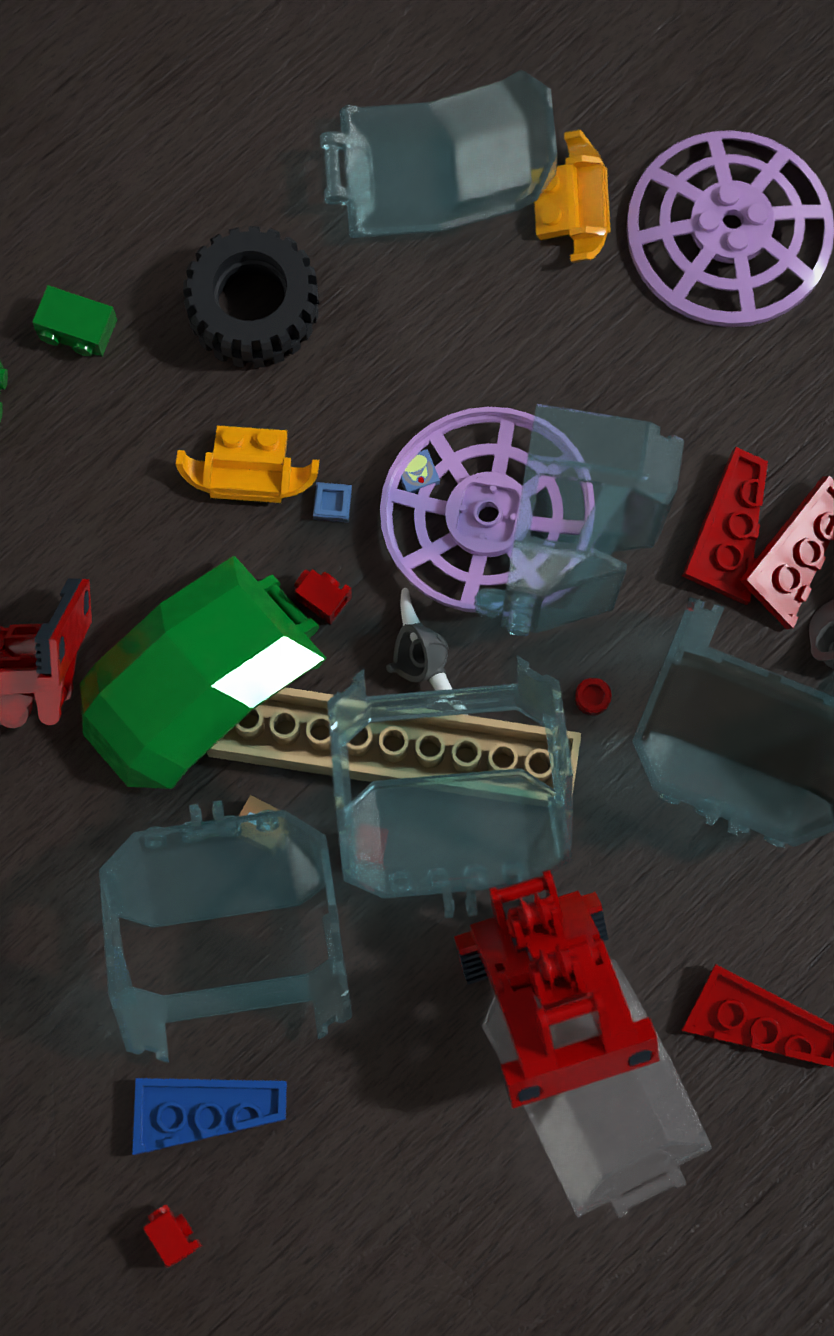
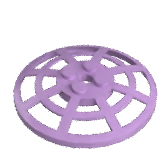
M713 131L692 136L674 144L660 154L645 170L635 187L629 204L626 226L628 247L633 263L642 280L653 294L668 307L687 318L708 325L723 327H742L768 322L787 313L801 303L816 287L823 275L832 252L834 238L833 212L827 193L817 175L805 161L790 149L772 139L739 131ZM722 140L750 142L769 148L776 152V154L768 163L749 156L726 155ZM708 143L712 157L702 159L690 165L677 177L660 169L669 158L679 151L696 144ZM788 160L799 168L811 182L818 194L821 205L801 204L794 187L779 172ZM729 164L751 167L759 170L760 173L751 184L732 180ZM714 166L718 183L702 191L687 182L688 179L698 172ZM652 180L668 188L661 204L660 225L639 231L640 203L648 183ZM774 180L785 192L791 205L772 207L770 201L762 192ZM677 193L694 202L690 219L671 223V207ZM728 215L737 216L742 225L736 229L728 228L723 223V218ZM805 219H824L823 246L818 261L813 270H811L796 257L804 238ZM794 220V234L788 249L771 237L775 221ZM692 234L696 245L701 250L692 263L679 250L674 240L675 236ZM663 240L664 247L670 258L685 273L674 290L664 284L654 272L644 254L642 245ZM763 250L778 260L767 271L751 276L748 260L753 259ZM712 259L724 263H734L736 279L717 277L704 272ZM787 268L803 281L795 291L784 299L767 307L755 309L753 288L773 281ZM696 281L715 289L738 291L741 311L712 310L694 304L685 299Z
M480 407L466 409L449 414L429 424L416 434L399 452L389 469L382 489L380 504L381 529L388 552L398 570L412 586L426 597L444 606L465 612L495 613L510 611L529 605L548 595L562 584L579 564L588 547L594 527L595 501L593 484L587 466L578 450L564 434L548 422L529 413L511 408ZM500 423L497 444H478L454 452L443 436L453 429L470 424ZM515 425L543 436L555 445L563 455L546 468L531 454L512 447ZM430 443L442 459L435 466L439 479L446 472L450 471L458 483L451 492L448 501L429 497L436 483L420 488L418 494L397 489L401 476L408 464ZM494 456L491 472H481L470 476L461 463L475 457ZM509 458L526 465L537 476L521 486L516 480L506 475ZM571 467H573L578 476L583 492L584 521L563 519L562 497L555 480ZM545 487L549 492L552 502V518L532 516L529 499ZM394 503L415 509V530L422 548L405 557L402 556L394 534L392 516ZM485 507H494L498 510L499 514L494 521L484 522L479 518L480 511ZM426 512L446 516L450 533L431 543L426 529ZM528 531L549 533L542 548L529 560L519 547ZM559 535H581L568 563L556 577L547 583L536 568L550 555L558 541ZM457 545L466 552L473 554L469 572L452 566L440 555ZM507 554L516 566V569L506 573L483 575L487 557ZM431 560L446 575L465 582L461 600L449 598L433 590L419 579L412 569ZM524 577L534 590L533 593L525 597L505 603H475L480 585H501Z

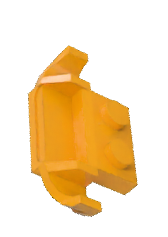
M581 129L564 133V139L569 151V158H565L566 165L533 171L536 236L540 240L569 235L574 240V253L570 255L571 262L573 263L595 258L601 251L607 234L611 233L607 168L599 153Z
M217 426L213 452H206L205 461L194 460L187 456L184 450H178L176 467L189 484L196 489L210 493V498L281 503L282 498L295 496L312 486L317 479L319 460L312 459L311 464L306 467H291V458H285L288 440L287 430Z

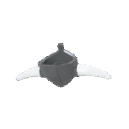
M403 588L400 602L403 627L400 629L396 639L393 663H389L386 666L389 673L397 672L401 677L410 682H424L428 680L451 708L458 714L468 715V711L457 698L446 676L444 666L447 662L449 649L446 639L420 623L413 609L409 590Z

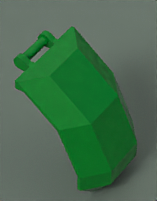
M232 556L160 603L99 659L80 682L83 735L127 787L174 788L188 769L253 709L310 670L319 668L327 659L309 639L318 631L319 625L313 618H307L280 588L281 583L274 575H269L261 581H257L236 556Z

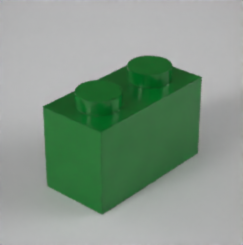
M47 285L32 323L39 338L48 344L57 346L59 343L71 346L73 351L83 356L89 357L95 354L103 357L117 322V317L112 306Z

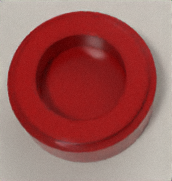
M599 678L583 680L578 685L575 693L577 707L587 715L603 713L609 707L612 698L609 685Z

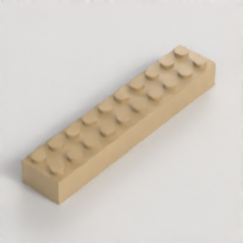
M285 687L253 709L219 740L207 754L208 757L569 812L582 733Z

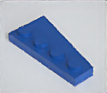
M136 1078L132 1155H139L286 1120L287 1081Z

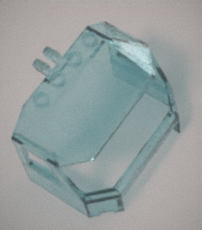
M536 404L506 590L493 588L491 590L488 588L479 589V592L474 597L476 600L474 602L476 613L492 619L502 614L501 628H507V632L513 635L528 636L529 632L539 633L612 611L626 573L627 564L611 557V555L615 551L654 547L662 534L677 492L684 440L675 435L668 436V439L661 436V427L648 421ZM542 475L557 478L555 481L562 497L564 520L584 521V499L579 481L593 484L595 505L579 535L560 534L558 541L546 540L549 533L530 531L533 516L552 518L553 516L552 502L547 488L545 487L537 493L538 481Z
M517 655V684L366 697L363 668L353 677V684L343 693L338 691L328 700L334 795L343 881L383 899L442 893L445 918H452L454 916L455 905L452 899V892L466 891V911L468 916L477 915L475 890H487L494 886L497 889L542 876V871L548 869L552 874L571 861L573 769L560 683L548 674L542 676L529 668V662ZM518 710L545 727L554 789L522 768L373 781L353 801L351 800L347 743L370 722Z
M222 800L213 801L212 812L215 820L202 822L201 809L198 804L190 805L191 821L183 825L164 828L150 827L144 831L134 832L99 869L109 998L127 1052L140 1055L144 1050L156 1053L157 1060L169 1063L166 1023L313 1001L319 1040L328 1034L329 1025L335 1021L343 1024L353 1017L326 835L286 810H264L257 814L238 817L232 815L225 816ZM326 887L329 913L322 917L329 959L309 973L170 995H161L133 987L124 958L119 917L153 928L300 906Z

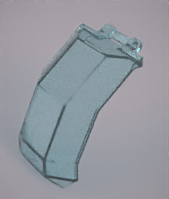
M519 70L502 81L432 102L356 107L347 104L340 109L341 133L329 131L320 135V145L325 152L327 188L324 190L325 202L328 204L347 205L349 235L351 238L442 232L516 212L537 201L556 175L557 146L551 89L524 70ZM338 150L344 151L347 188L341 187Z

